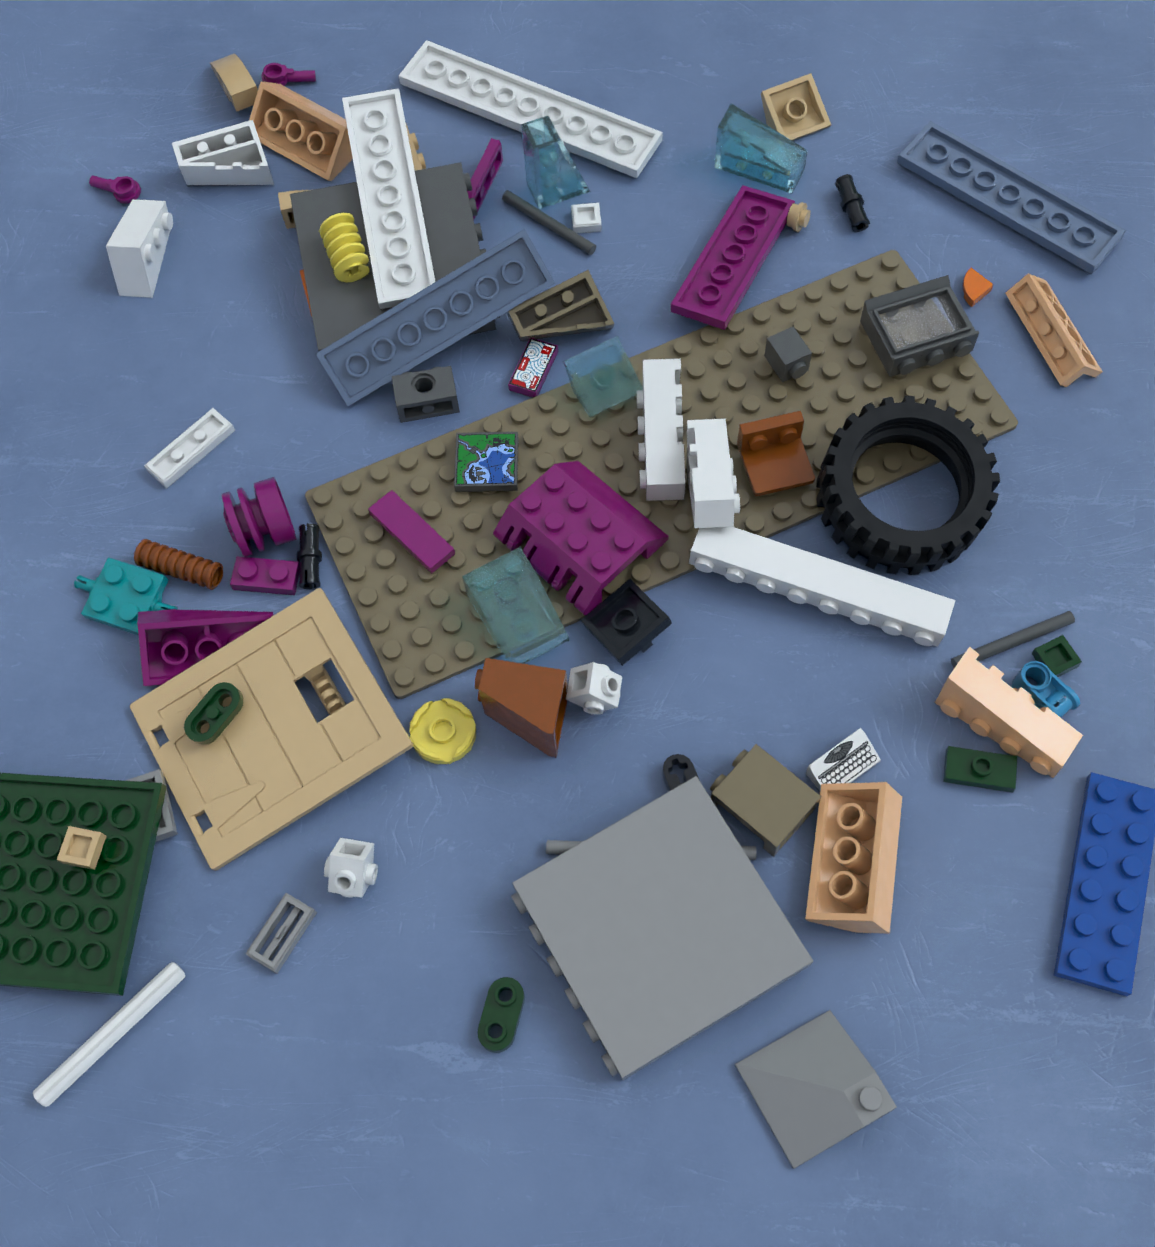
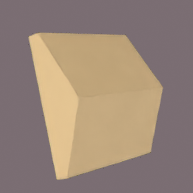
M811 73L766 89L760 93L766 123L780 145L831 126Z

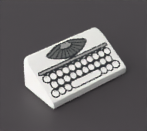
M860 728L811 763L807 768L806 775L820 791L821 784L852 783L879 763L881 759L865 732Z

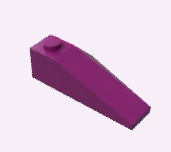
M177 609L138 612L137 625L143 686L164 684L271 618L273 612Z

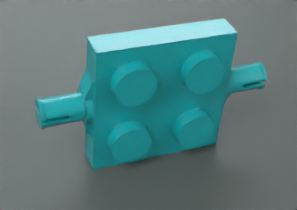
M107 558L96 580L79 575L76 577L78 581H74L75 588L90 592L89 598L81 612L85 618L138 635V612L178 610L176 606L162 603V594L169 581L165 575L113 558Z

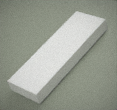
M212 408L145 464L144 467L167 489L235 431L234 426Z

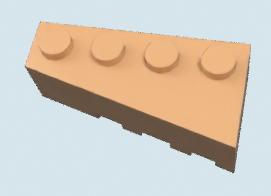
M969 647L947 678L935 704L939 705L946 715L959 718L969 724L976 734L983 737L987 736L997 742L1006 753L1019 756L1030 763V766L1036 772L1054 778L1062 769L1083 735L1048 707H1041L1040 709L1036 707L1029 692L1022 687L1017 689L1009 686L1001 679L1004 675L1002 671L994 665L990 666L989 669L976 660L979 654Z

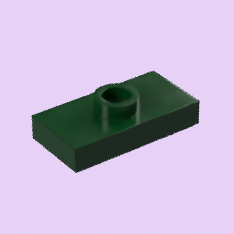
M952 746L947 747L943 782L1012 793L1016 789L1017 756Z

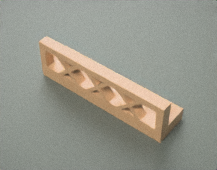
M1028 273L1005 293L1061 386H1069L1083 374L1096 378L1103 372L1046 280Z

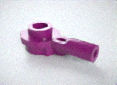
M279 63L267 64L261 75L262 82L276 83L283 86L287 82H316L315 70L294 71V69L287 68Z
M93 175L89 180L90 186L113 192L114 197L120 203H131L141 193V187L138 182L128 176L117 177L113 180Z

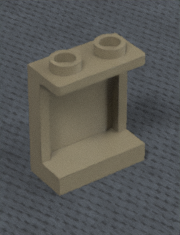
M755 744L749 752L745 749L740 752L732 763V766L735 768L727 776L721 774L710 787L712 791L711 800L715 806L721 805L765 842L763 849L774 857L818 807L821 796L760 746Z

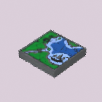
M518 432L456 433L455 492L518 491Z

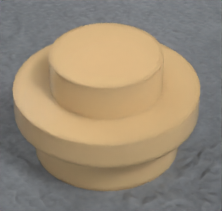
M793 203L787 216V226L792 227L793 231L799 232L802 227L805 228L808 225L810 210H807L806 203Z

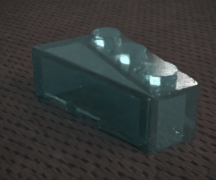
M731 103L717 128L715 168L792 194L805 170L808 150Z
M549 115L521 124L526 181L538 209L591 192Z

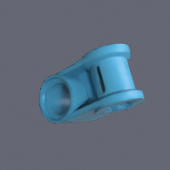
M1028 662L1012 681V688L1018 689L1022 687L1032 695L1031 697L1036 707L1039 709L1041 707H1048L1059 717H1063L1070 709L1075 710L1080 706V699L1075 691L1065 685L1042 662ZM1026 676L1032 677L1038 686L1031 685L1026 680Z

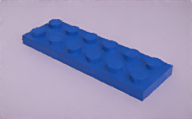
M1093 772L1087 776L1053 976L1126 997L1132 994L1155 838V789Z

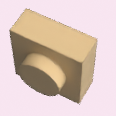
M68 826L57 860L63 864L95 870L106 835L97 831Z

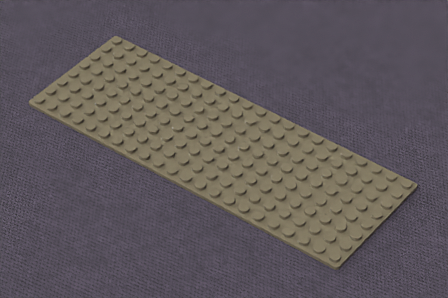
M890 250L734 314L725 330L711 325L705 326L312 488L305 493V497L393 694L397 699H403L481 665L485 662V658L494 659L574 624L586 616L574 607V603L572 604L566 600V595L576 579L574 575L571 576L564 588L556 591L551 586V583L548 584L527 563L525 564L520 559V555L530 539L528 535L521 546L514 551L508 549L507 544H503L493 535L494 529L508 505L554 464L579 461L669 536V540L648 559H645L640 554L602 589L603 602L629 579L643 592H646L696 570L694 565L689 564L691 549L699 528H694L687 478V420L726 418L730 458L733 459V475H736L737 482L736 494H739L740 513H734V527L765 538L774 536L824 513L825 508L817 507L816 501L820 488L816 487L817 477L821 470L820 466L838 428H843L846 419L852 413L859 417L863 406L871 402L877 408L880 406L883 398L893 397L894 403L902 402L904 396H915V403L922 404L925 403L927 398L936 400L935 407L946 411L948 406L956 409L957 412L954 416L962 422L969 418L975 424L972 432L977 437L984 434L988 441L1014 430L1017 427L1018 420L970 353L962 357L955 356L945 359L934 366L926 365L917 368L905 375L898 374L889 377L860 322L865 300L920 284L899 253L895 250ZM928 299L925 306L918 310L913 305L899 308L898 314L892 318H887L885 313L879 315L897 349L954 331L932 299ZM794 326L812 352L809 371L800 378H791L782 383L764 356L766 340L768 337ZM681 358L682 444H684L685 463L684 500L646 501V489H640L639 470H645V461L639 462L638 443H644V435H638V416H643V409H637V390H642L643 360ZM801 411L804 419L801 440L815 475V482L809 485L755 496L737 446L739 424ZM518 432V491L455 492L456 433ZM905 443L880 444L867 449L859 457L854 467L852 482L860 498L941 461L930 452L914 445ZM393 490L454 548L455 555L432 574L369 514L368 508L389 491Z

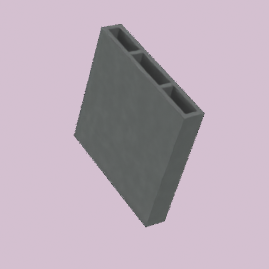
M461 162L415 171L435 281L440 280L486 252L485 248L480 249L478 241H483L480 223L474 224L473 216L478 215L474 198L469 199L467 191H472L469 173L463 174ZM357 182L290 194L318 351L393 308H379ZM343 212L350 213L354 217V224L358 229L357 234L360 235L361 244L365 247L364 254L369 259L366 266L370 268V272L365 277L348 283L336 279L333 272L334 269L326 252L327 249L324 247L323 239L319 233L321 224L327 218ZM495 319L469 335L496 330Z

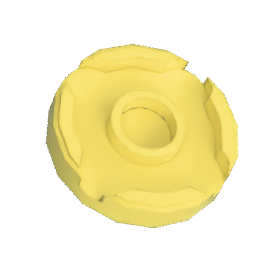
M443 698L435 702L430 701L423 704L414 713L410 722V739L413 742L415 752L424 760L434 764H451L462 759L472 749L476 740V724L470 710L461 702L450 698Z

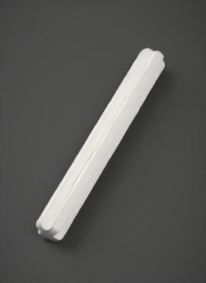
M169 963L33 1091V1096L37 1102L45 1107L50 1106L185 978L184 971L176 963Z

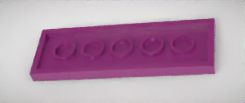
M742 185L671 302V312L725 330L785 227L788 212L795 201Z

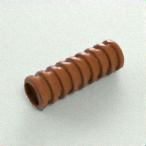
M143 539L137 545L134 552V561L137 566H144L147 569H153L156 572H162L165 575H171L183 581L188 580L189 583H197L198 586H206L210 590L215 589L223 577V566L221 563L204 559L201 556L196 557L194 554H187L185 551H178L176 548H169L167 545H160V543L151 542L148 539Z

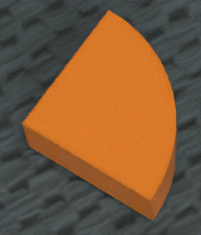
M973 268L967 271L963 280L964 299L971 307L991 292L994 285Z

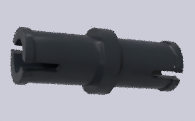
M842 175L835 182V186L842 199L840 205L843 212L848 215L852 230L854 232H861L867 229L870 224L863 208L864 200L862 195L858 194L852 175Z
M307 523V530H305L304 524L299 526L300 550L296 553V559L300 562L299 586L310 590L312 589V583L315 589L320 587L319 562L322 561V552L319 550V526Z

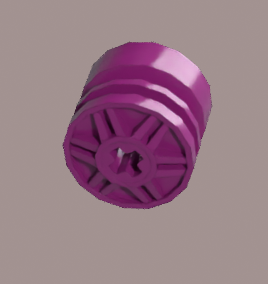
M274 477L254 483L256 498L251 500L242 487L238 488L239 504H236L230 492L222 494L225 522L233 541L238 545L244 557L253 555L250 540L253 539L260 552L265 551L263 536L267 534L270 535L276 546L297 540L287 507Z

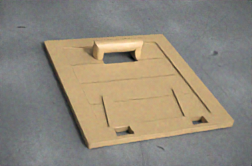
M321 588L309 593L130 704V709L209 867L215 871L413 747V742ZM330 660L334 663L354 698L347 705L323 665ZM304 676L311 682L329 714L328 717L318 723L295 684L297 680ZM222 682L233 684L243 695V706L239 713L214 742L201 745L191 740L184 730V723L188 715L214 685ZM231 697L223 700V707L230 705ZM209 723L201 727V733H206L209 730ZM163 728L169 741L160 747L154 732ZM206 812L212 827L203 833L196 817Z

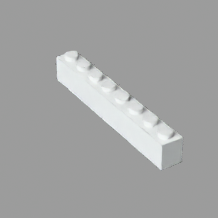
M735 527L699 528L690 553L689 564L694 565L699 571L705 573L715 572L724 575L732 582H745L754 585L764 593L775 592L787 596L794 603H808L817 606L822 612L827 614L838 613L850 617L853 622L860 625L871 624L880 627L885 633L890 635H904L913 638L916 643L923 646L933 645L938 647L946 634L955 604L953 599Z

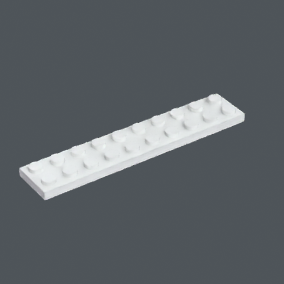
M427 40L399 75L400 84L634 178L640 175L662 142L663 132Z

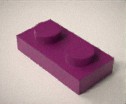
M237 556L230 586L233 590L295 596L300 575V564L297 561Z

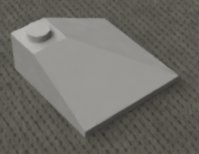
M830 1010L735 1064L793 1169L897 1108L876 1071Z

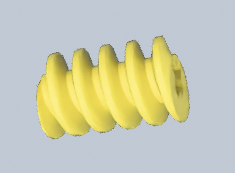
M344 212L327 218L321 224L319 233L323 239L324 247L327 249L326 252L334 269L333 272L336 279L348 283L365 277L370 272V268L366 266L369 259L364 254L365 247L361 244L360 235L357 234L358 229L354 224V217L352 214Z

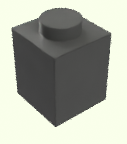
M793 326L767 338L764 356L783 383L791 378H800L809 371L812 352Z

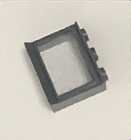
M949 275L865 300L860 319L889 377L898 374L905 375L926 365L934 366L945 359L955 356H965L973 351L979 335V331H975L950 286Z

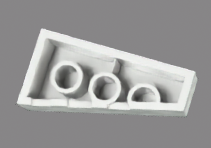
M681 358L643 360L642 390H637V409H643V416H638V435H644V443H638L639 462L645 461V470H639L640 489H646V501L684 500L685 463L684 444H682Z

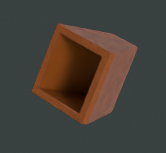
M485 658L483 669H478L475 677V689L479 690L478 701L482 702L485 715L548 756L557 758L568 700H566L568 689L566 670Z

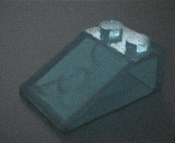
M521 547L462 576L467 596L506 661L525 664L569 641V636L537 573Z

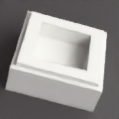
M599 203L571 205L574 232L589 233L602 231Z

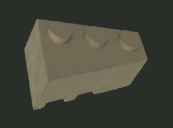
M589 270L524 301L507 312L520 341H528L531 338L543 339L613 329L615 325Z

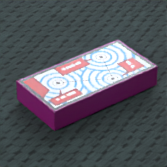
M534 338L529 339L509 381V390L530 397L538 396L558 354V345Z

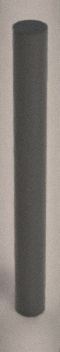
M507 190L502 196L503 201L587 254L592 255L595 252L596 245L511 191Z
M1067 611L973 649L979 654L976 660L982 661L1073 624L1075 622L1074 615L1071 611ZM965 653L951 658L953 668L956 667Z

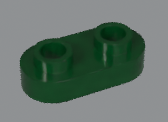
M227 682L214 685L186 718L184 723L186 735L201 745L214 742L243 706L241 691L233 684ZM231 697L230 705L223 707V700ZM209 723V730L206 733H201V727Z
M503 977L492 983L477 1032L479 1041L486 1050L493 1053L503 1052L513 1044L521 1017L525 994L521 984L513 978ZM503 990H510L512 992V998L509 1001L504 1002L499 999V995ZM498 1025L502 1027L503 1031L500 1037H490L489 1031L493 1026Z

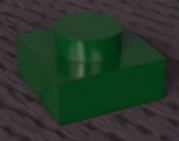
M1064 635L1035 648L1032 652L1035 660L1045 664L1057 677L1079 667L1082 663Z

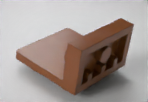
M801 411L739 424L737 446L755 496L809 485L815 482V475L801 440L804 425Z

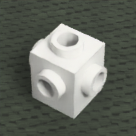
M595 662L571 668L566 700L583 707L586 713L594 715L603 714L606 710L618 708L622 676L610 671L608 666Z
M345 838L339 839L330 856H328L324 867V876L329 878L328 892L338 893L349 898L363 897L369 885H374L377 878L378 865L373 864L374 843Z

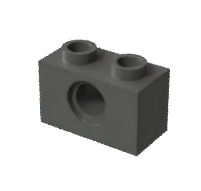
M451 366L434 367L429 370L405 372L401 375L391 376L396 407L401 423L460 412Z

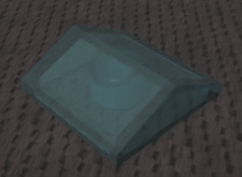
M618 336L563 361L573 392L589 417L637 395V390H642V385Z

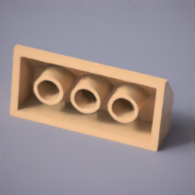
M260 82L249 121L253 120L260 143L320 177L332 181L353 159L346 119L281 84Z
M887 782L821 784V799L818 807L805 919L809 922L855 933L890 934L902 796Z

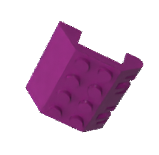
M579 461L557 463L549 468L508 505L493 532V535L503 544H507V548L511 551L519 548L528 535L530 539L523 549L520 559L525 564L527 563L548 584L551 583V586L556 591L564 588L571 576L574 575L576 579L566 595V600L572 604L574 603V607L583 615L590 613L602 602V589L640 554L645 559H648L669 540V536Z

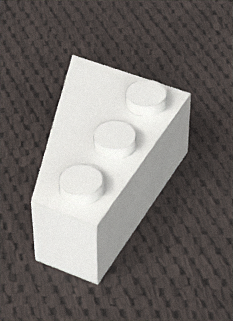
M253 120L172 143L179 168L187 185H274Z
M133 199L106 244L119 296L153 298L170 230L173 227V217L171 213H168L166 201Z
M726 418L687 420V478L694 528L734 527V513H740L739 494H736L737 482L736 475H733V459L730 458Z

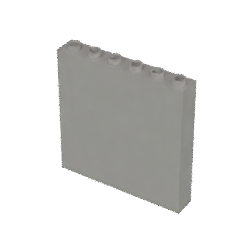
M697 776L512 883L516 890V893L511 895L521 915L525 912L529 913L534 924L529 926L533 937L539 946L543 943L547 945L552 955L546 958L556 977L564 975L570 986L564 990L575 1010L582 1007L588 1018L587 1021L582 1023L593 1043L600 1040L607 1053L602 1055L601 1058L612 1077L619 1073L622 1080H625L797 975L813 963L811 956Z

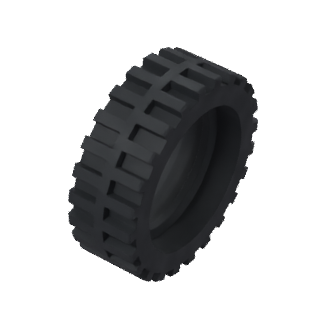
M904 396L902 402L894 403L893 397L883 398L880 406L875 408L872 402L863 406L859 417L852 413L846 419L843 428H838L820 466L821 470L816 482V487L820 488L816 501L817 507L825 508L821 517L824 527L833 526L834 533L831 538L836 544L844 541L849 546L846 554L855 559L858 554L868 559L865 566L875 569L877 564L888 566L887 573L896 575L900 568H908L909 575H919L924 566H928L930 572L940 569L946 560L952 563L960 556L963 550L968 549L992 515L990 511L996 505L999 496L998 493L993 491L1000 483V474L992 473L991 471L997 460L994 453H986L984 448L988 440L984 434L977 437L972 432L975 424L969 418L964 422L954 416L957 412L956 409L948 406L946 411L935 407L937 401L929 398L922 404L915 403V396ZM885 443H905L930 452L948 468L955 480L959 501L954 514L942 526L924 531L905 530L883 522L864 506L855 491L852 478L854 467L859 457L867 449Z

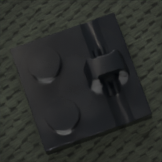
M631 579L627 580L581 619V622L622 666L640 650L643 653L653 645L652 640L672 624L669 616Z

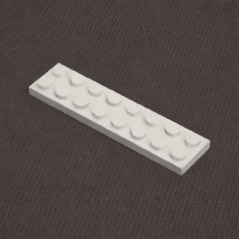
M399 88L342 98L380 309L394 307L436 282Z

